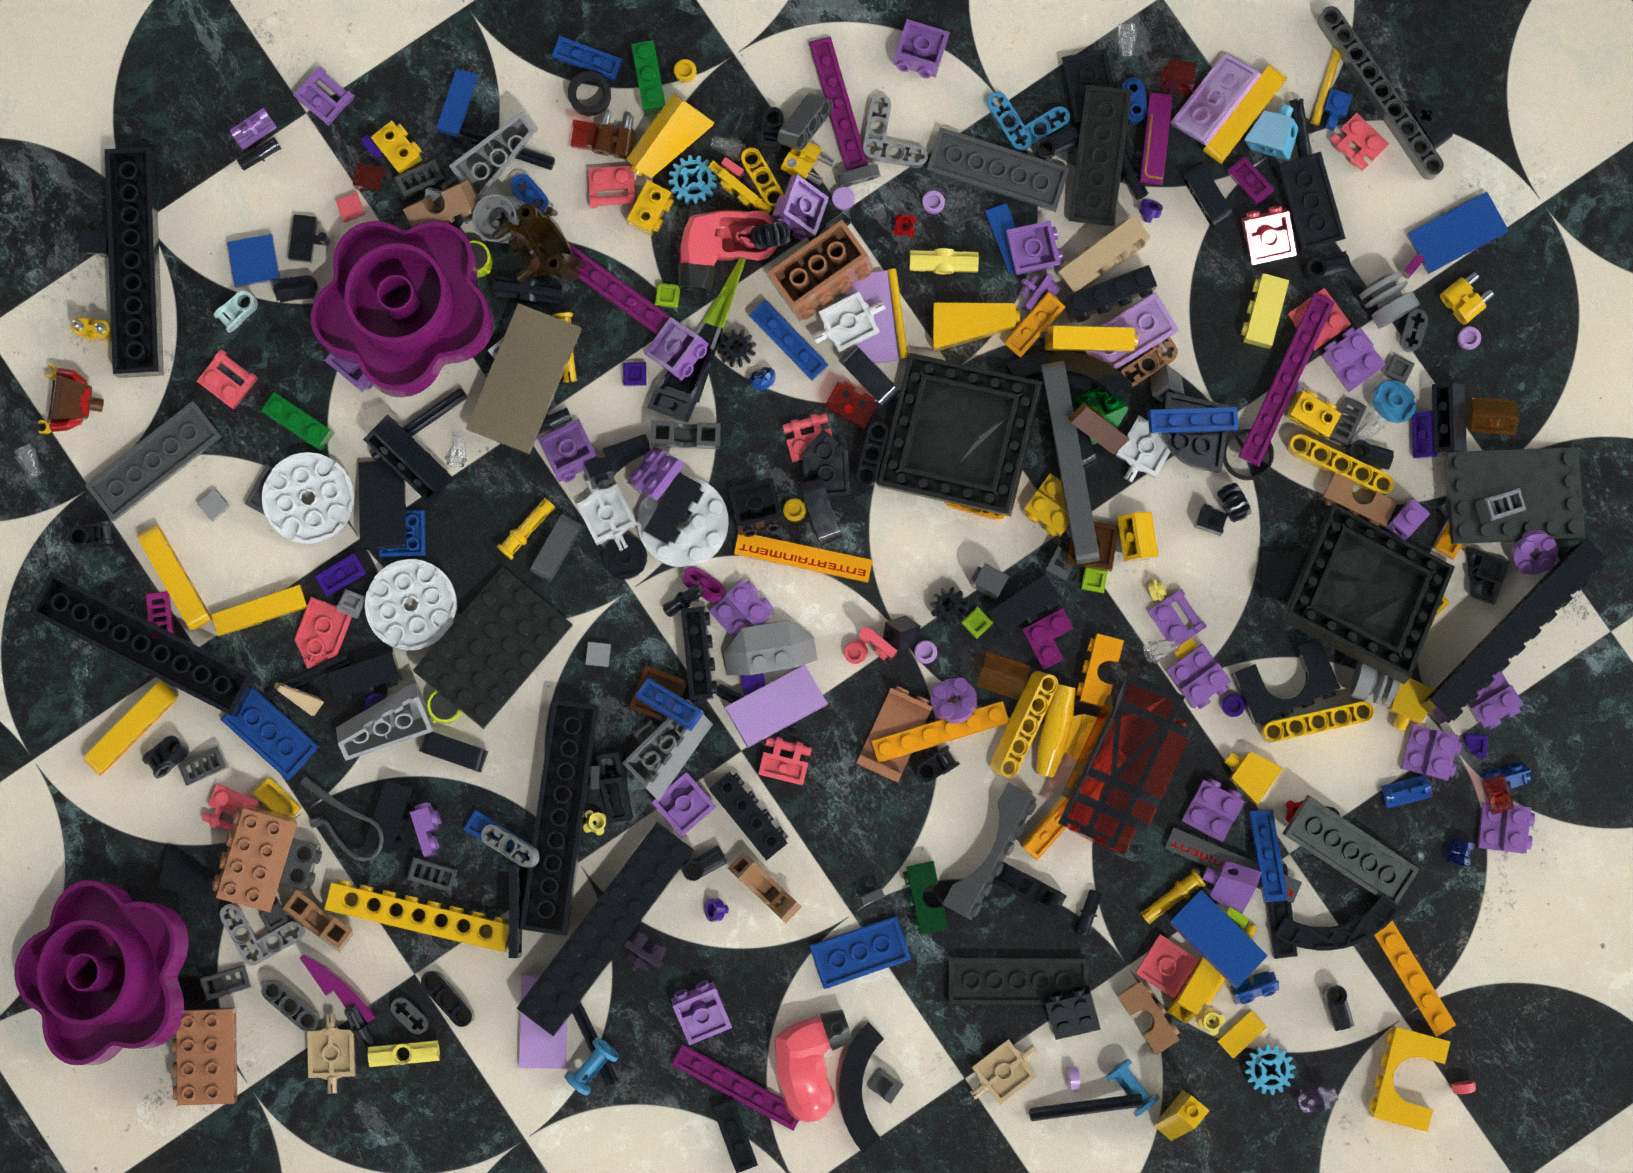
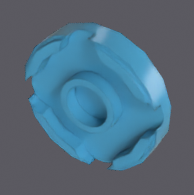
M1383 381L1375 388L1372 395L1375 410L1382 418L1389 422L1397 424L1406 422L1414 415L1417 408L1413 392L1400 381Z

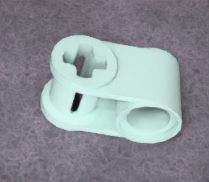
M240 291L227 303L220 306L213 316L219 318L227 327L226 331L230 333L255 312L258 301L249 292ZM245 297H249V306L246 308H242V299Z

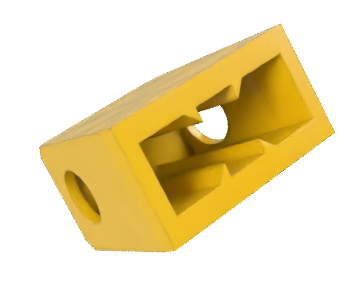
M1411 678L1405 684L1400 683L1399 690L1388 708L1389 712L1397 715L1392 727L1405 732L1410 721L1420 724L1428 714L1420 704L1435 689Z
M1232 751L1224 761V763L1234 769L1229 779L1255 805L1259 804L1283 770L1281 766L1252 752H1247L1242 759Z

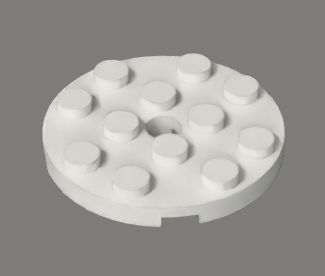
M298 453L283 459L272 469L263 486L262 506L267 520L281 536L296 543L316 544L334 537L346 526L354 508V489L348 474L337 462L318 453ZM306 492H311L315 496L314 502L310 505L302 502V496Z
M689 477L702 485L701 491L704 494L698 504L694 503L690 511L693 513L689 519L690 523L686 528H679L681 534L675 544L671 542L668 547L644 533V529L669 486L657 501L645 496L638 511L637 526L643 545L654 558L672 567L698 566L708 561L720 550L728 533L729 518L722 497L712 486L697 478Z
M405 559L389 564L374 577L366 593L365 613L371 629L383 642L400 650L417 651L435 645L454 623L457 613V596L451 581L439 568L422 560ZM415 599L417 601V608L414 611L406 610L405 603L407 600Z

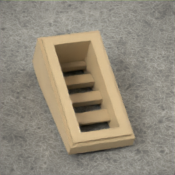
M276 682L274 684V688L311 716H314L324 703L322 699L315 695Z

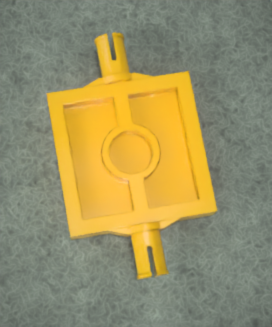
M714 160L710 163L708 168L718 175V178L721 180L719 184L730 195L736 193L739 202L746 208L750 209L752 206L755 210L758 208L770 215L773 208L766 204L762 198L760 199Z

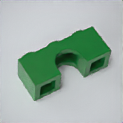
M654 40L631 44L644 116L658 114L665 106V99Z
M273 392L261 410L265 415L299 436L320 452L323 451L334 435L330 429L275 392Z

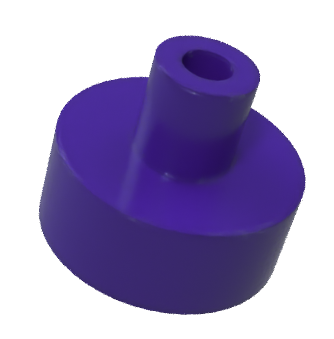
M1150 199L1142 200L1139 207V212L1144 215L1143 221L1151 223L1153 218H1159L1163 210V206L1159 202Z
M720 898L708 899L704 908L705 916L710 922L721 921L729 911L728 905H724Z

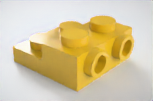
M1050 473L1023 511L1026 512L1025 517L1035 524L1037 521L1045 526L1043 530L1053 537L1056 535L1061 537L1069 526L1061 480Z

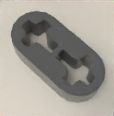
M873 164L840 173L836 177L839 187H849L877 179L881 174L878 165Z
M1421 309L1412 310L1406 317L1400 338V346L1406 352H1414L1422 344L1428 316ZM1418 314L1420 315L1419 319L1423 320V323L1420 322L1416 329H1414L1415 322L1411 317H1415ZM1411 333H1415L1413 341L1417 343L1409 347L1405 339H1408Z
M401 997L392 1002L391 1013L410 1032L422 1034L427 1031L429 1019L409 999ZM398 1002L400 1004L404 1002L407 1004L405 1009L410 1013L408 1016L404 1012L397 1013L398 1006L396 1004ZM413 1016L417 1020L422 1018L423 1029H414L415 1023L410 1017Z

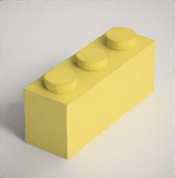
M1264 273L1260 279H1255L1252 292H1256L1254 301L1250 300L1247 308V313L1250 314L1249 321L1244 322L1241 335L1244 336V343L1267 349L1272 347L1289 280Z

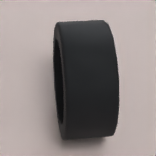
M584 71L577 74L570 81L568 98L573 109L579 114L597 116L609 106L611 89L606 78L600 73ZM594 81L601 86L603 96L597 105L587 107L578 101L576 92L581 83Z

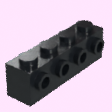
M1147 265L1064 297L1062 303L1066 305L1065 310L1070 323L1076 320L1077 323L1088 320L1090 318L1089 315L1097 312L1101 315L1109 312L1111 307L1118 304L1120 307L1133 302L1132 299L1136 297L1146 298L1155 291L1157 283L1150 266Z
M388 414L363 439L428 503L453 480L448 471Z
M704 606L681 608L690 701L714 699L713 694H718L717 682L712 680L711 671H715L714 657L709 656V648H713L712 634L707 635V626L711 625L710 613L705 612Z
M728 772L712 785L709 791L767 861L788 844L785 840L788 838V835L781 827L777 829L771 823L774 818L766 808L761 811L757 806L758 798L752 791L747 793L742 787L745 782L737 773L732 775L731 772Z

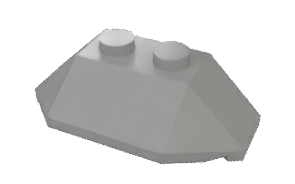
M788 620L743 627L723 652L727 675H754L796 668L817 660L814 637Z

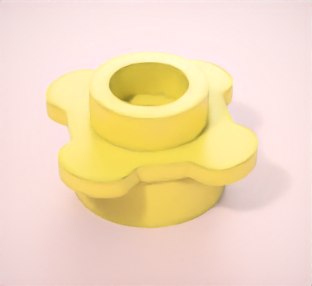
M1154 579L1152 583L1148 584L1150 595L1153 601L1165 600L1164 595H1167L1164 583Z
M591 810L585 812L584 832H594L596 835H602L606 825L605 814L593 813Z
M1213 1008L1205 1009V1015L1202 1019L1198 1020V1026L1207 1029L1211 1035L1218 1034L1221 1024L1225 1023V1017L1215 1013ZM1211 1019L1214 1020L1213 1024L1209 1022Z

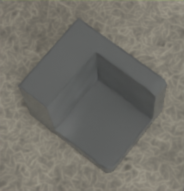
M1167 364L1150 376L1152 396L1163 403V396L1166 392L1184 395L1182 376Z
M1058 546L1045 573L1066 582L1074 565L1066 564L1068 553L1063 551L1061 547Z
M880 1068L868 1087L891 1104L904 1084Z

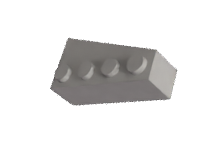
M526 111L520 112L450 164L449 167L460 182L468 179L478 201H480L537 132L538 127Z
M416 681L336 727L338 745L345 761L433 732L431 716Z
M703 714L692 731H689L668 718L622 764L659 801L713 724Z

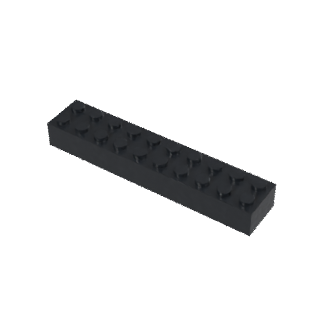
M151 147L104 149L113 374L118 378L164 376L155 152Z
M1587 538L1574 545L1557 562L1553 569L1524 596L1435 688V691L1420 706L1438 724L1450 723L1452 720L1455 721L1463 713L1461 708L1467 704L1470 705L1479 696L1477 691L1487 688L1495 680L1493 675H1496L1499 671L1502 672L1511 663L1508 659L1519 655L1526 648L1524 643H1527L1530 639L1533 640L1542 631L1539 627L1550 623L1557 616L1555 611H1558L1561 607L1564 608L1573 599L1571 594L1573 595L1577 591L1582 590L1588 584L1586 579H1589L1592 575L1595 576L1604 567L1602 562L1607 557Z
M50 572L29 612L234 717H238L258 678L255 674L53 572ZM152 633H162V634L154 635V636H163V637L151 638Z
M553 700L532 840V846L539 852V861L534 867L528 868L520 930L568 935L590 784V768L593 763L600 714L599 706Z
M656 822L516 1009L554 1037L692 855L694 849Z

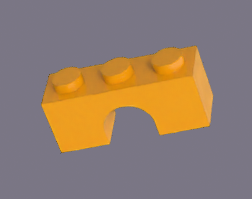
M1096 634L1095 639L1090 638L1087 651L1091 652L1089 661H1084L1082 673L1085 674L1084 682H1079L1076 695L1080 696L1079 702L1107 708L1108 704H1104L1107 696H1110L1113 685L1102 682L1098 677L1097 670L1101 663L1110 662L1117 664L1119 662L1124 640Z

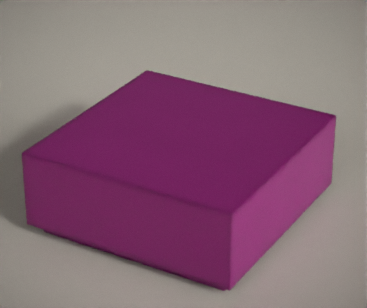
M1418 253L1403 270L1402 274L1405 279H1409L1424 261L1422 255Z

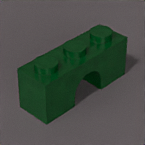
M934 861L906 866L907 871L903 872L905 885H910L912 894H908L910 908L915 907L916 917H912L915 931L919 930L920 935L948 929L943 906L931 908L924 903L922 897L926 887L938 884Z

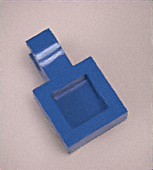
M1330 89L1323 111L1329 113L1325 129L1334 131L1339 117H1346L1353 95Z

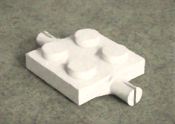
M857 292L819 311L818 313L824 323V330L812 336L816 344L829 338L835 344L838 352L841 353L879 334L880 331L875 323L874 314L886 308L882 300L869 307L864 302L860 292Z
M1138 416L1127 435L1130 440L1116 454L1117 457L1126 461L1130 466L1124 477L1127 480L1132 473L1128 480L1129 482H1133L1138 471L1145 472L1156 478L1171 452L1163 439V435L1149 434L1148 420Z
M589 480L586 481L591 494L587 499L576 505L596 545L614 539L619 550H623L620 541L624 548H627L628 545L622 535L627 530L637 526V523L618 485L615 484L607 489L596 488L592 490Z

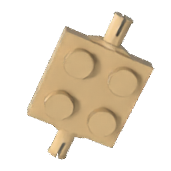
M325 1014L326 1028L320 1031H307L308 1078L327 1080V1094L337 1093V1079L356 1076L355 1033H352L350 1029L342 1030L335 1028V1014Z
M1007 1039L972 1066V1069L979 1076L981 1083L974 1090L970 1091L972 1096L977 1099L987 1091L1001 1105L1037 1077L1028 1063V1059L1038 1053L1037 1049L1032 1044L1021 1053Z

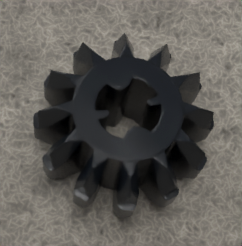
M784 221L755 226L752 229V242H754V246L757 249L785 245L790 242V230Z
M732 329V337L724 333L723 337L726 341L721 340L718 342L721 347H724L718 350V354H726L722 358L724 363L731 359L730 367H734L735 361H738L739 368H742V360H745L748 364L751 363L747 355H756V352L751 350L756 347V343L749 342L752 339L751 334L744 338L745 331L743 329L740 330L739 335H736L735 329ZM734 344H739V347L743 346V348H740V353H735V350L731 351L734 348Z
M1237 483L1228 484L1217 492L1219 501L1230 521H1241L1251 514L1250 505Z
M950 587L949 593H947L942 588L941 593L943 595L934 594V598L937 601L930 602V606L935 608L931 611L932 616H937L936 621L938 623L944 621L947 627L950 625L951 620L955 625H958L957 618L966 619L962 612H969V607L965 606L968 603V599L966 597L962 598L963 592L961 590L955 593V589ZM948 603L954 605L953 609L950 607V611H947L945 608L946 605L949 606Z

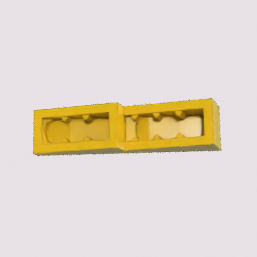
M297 585L211 614L219 637L262 624L264 621L307 608L301 586Z

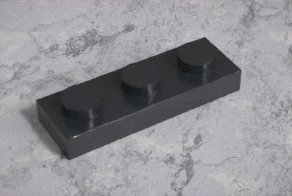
M735 1099L712 1107L736 1173L758 1166Z

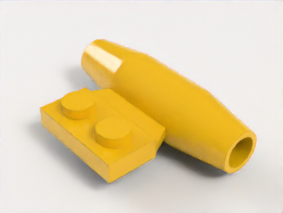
M1058 684L1057 690L1046 711L1038 743L1037 774L1054 778L1064 753L1072 759L1087 762L1105 724L1106 719L1086 714L1074 716L1076 688Z

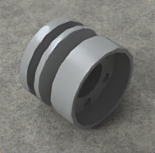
M490 194L483 197L473 210L472 222L475 231L481 238L487 241L509 243L508 241L516 237L515 235L507 232L500 239H496L493 232L506 222L504 221L505 217L508 218L507 222L510 221L520 227L521 220L518 219V210L525 203L516 197L500 194Z
M1401 271L1379 278L1359 295L1361 300L1369 297L1373 298L1365 304L1366 308L1375 305L1379 308L1371 315L1378 329L1394 322L1420 305L1413 291L1405 294L1401 293V290L1408 285L1407 281L1396 284V281L1404 276Z
M1357 661L1350 687V697L1365 701L1370 692H1373V703L1378 704L1382 698V706L1390 707L1399 690L1400 682Z

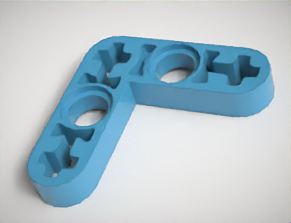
M993 92L987 100V107L1012 148L1018 152L1028 150L1036 145L1042 137H1048L1063 129L1070 119L1069 111L1064 107L1058 106L1024 126L1004 93ZM993 98H996L997 100H1003L1001 102V107L1005 112H1003L1000 115V117L997 115L1001 112L999 107L997 105L992 106L994 101ZM1055 113L1059 115L1064 114L1063 122L1061 123L1057 120L1052 124L1054 128L1051 129L1049 122L1055 119ZM1012 116L1016 123L1013 127H1006L1003 124V118ZM1042 123L1046 126L1047 131L1043 135H1038L1034 132V126ZM1018 127L1021 128L1017 132L1021 138H1026L1024 146H1022L1021 143H1015L1017 141V136L1015 135V133H1013L1012 135L1009 134L1011 132H1014Z

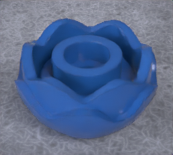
M763 367L760 372H753L751 374L749 383L754 389H767L774 384L776 373L771 367Z

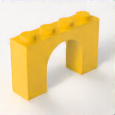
M1392 1026V1030H1388L1385 1043L1388 1046L1386 1053L1383 1052L1380 1058L1379 1065L1382 1066L1381 1074L1375 1078L1374 1088L1376 1093L1375 1097L1370 1099L1368 1111L1371 1112L1370 1116L1373 1118L1428 1132L1433 1109L1404 1101L1394 1088V1073L1403 1061L1413 1057L1445 1064L1450 1041Z

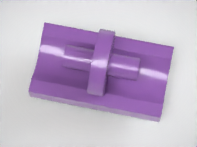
M262 108L230 129V132L242 150H244L277 127L265 109Z
M1050 273L1044 274L1036 286L1038 278L1034 275L1029 281L1026 279L1021 280L1020 284L1024 289L1020 294L1026 297L1031 292L1021 306L1023 310H1032L1041 300L1039 298L1043 293L1046 294L1049 291L1056 296L1061 288L1053 281L1054 276Z

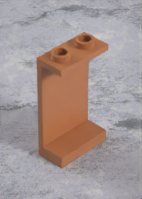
M898 686L896 689L890 688L856 764L897 783L911 753L877 763L871 741L925 725L932 710L929 700L917 696L916 699L908 696L909 691Z

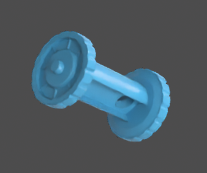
M595 1038L592 1041L596 1049L577 1072L567 1071L564 1075L566 1081L583 1095H588L591 1092L588 1083L607 1060L615 1062L619 1058L618 1053L600 1038Z
M1128 1058L1119 1065H1116L1105 1078L1107 1081L1115 1078L1127 1095H1142L1143 1106L1136 1108L1133 1112L1137 1117L1146 1110H1149L1160 1097L1158 1094L1149 1096L1128 1069L1132 1063Z

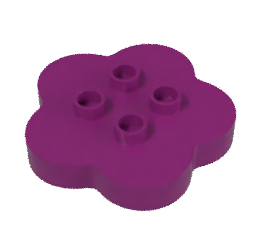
M380 221L364 222L352 227L341 237L335 248L333 256L334 278L320 291L311 310V326L316 338L323 347L338 359L358 363L364 375L376 389L393 397L416 395L427 389L435 381L445 365L464 362L479 354L488 344L494 326L492 310L481 291L475 286L478 274L476 253L462 231L444 222H426L409 230H401L394 225Z
M88 880L69 886L57 899L51 913L49 926L32 936L21 948L14 969L15 983L20 996L42 1016L44 1039L52 1054L62 1062L70 1065H99L114 1058L123 1048L150 1049L158 1047L171 1039L178 1030L184 1013V999L177 977L188 953V932L183 920L173 909L157 903L134 902L126 891L115 884Z

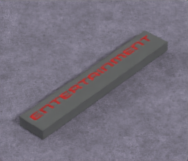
M1174 827L1164 848L1219 872L1225 862H1232L1258 871L1256 862ZM1284 875L1288 896L1286 901L1294 903L1302 882ZM1259 880L1258 885H1257L1256 888H1258V889L1261 890L1260 880Z

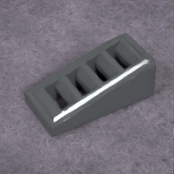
M435 159L395 176L393 184L402 201H405L425 191L426 188L442 182L445 178ZM429 168L435 176V178L431 179L427 171V169ZM420 173L423 174L426 182L423 183L419 175ZM414 177L416 183L418 184L417 186H414L411 178ZM403 182H406L407 186L409 187L408 190H406Z
M1345 397L1339 410L1342 414L1330 437L1327 439L1347 448L1352 441L1367 406ZM1347 405L1358 409V414L1346 409ZM1345 413L1347 415L1354 417L1355 421L1353 422L1343 417V414ZM1340 421L1351 425V429L1340 425ZM1339 429L1347 433V437L1337 433L1336 430Z
M1520 488L1475 502L1481 523L1526 510ZM1511 495H1512V498H1513V502H1514V505H1515V509H1513V506H1512V502H1511V499H1510V496H1511Z
M219 746L178 764L186 786L229 768ZM210 756H215L218 763L217 767L214 766ZM205 758L210 767V770L208 771L206 770L205 765L202 761ZM196 762H198L202 771L200 775L194 765ZM189 765L194 775L191 779L186 769Z
M411 857L405 879L451 892L458 870ZM417 864H421L418 878L414 877ZM426 867H431L427 880H423ZM438 869L440 871L437 877L436 883L432 882V880L434 877L435 870ZM444 872H449L445 886L441 885Z
M245 965L199 979L205 1002L251 988ZM238 972L240 974L241 981L243 984L240 986H238L237 979L235 976V973ZM228 975H230L233 988L230 989L226 979ZM219 978L222 980L223 991H220L217 979ZM209 981H212L215 993L213 994L210 993Z

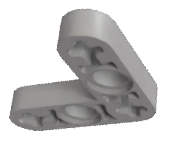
M876 95L871 102L863 144L866 158L912 168L923 167L928 159V153L923 147L885 140L891 111V101L886 95ZM880 100H883L884 105H887V107L882 109V116H886V119L877 116L878 106L875 104H879ZM873 122H881L884 129L880 133H874L871 130V124ZM876 144L877 149L883 150V145H886L885 157H881V151H875L874 154H870V150L867 147ZM897 147L901 150L902 155L898 159H893L889 155V150ZM905 149L909 150V155H915L916 152H921L920 155L924 157V159H920L919 162H915V158L908 156V161H904Z
M228 904L220 911L221 921L241 957L249 965L260 964L300 941L305 934L304 926L297 921H291L264 937L257 939L239 906ZM227 910H236L237 914L234 915V918L237 922L242 920L243 924L237 925L232 929L230 925L235 923L231 918H226ZM291 925L294 928L298 927L300 930L297 932L298 937L295 938L294 935L287 937L288 943L285 944L284 938L279 932L282 931L283 935L291 931ZM240 928H245L248 931V938L245 941H240L236 937V932ZM272 936L277 937L280 941V945L276 950L270 949L267 945L268 939ZM252 940L254 944H251L250 947L253 951H259L256 961L248 958V955L251 954L248 947L242 948V945L248 944Z

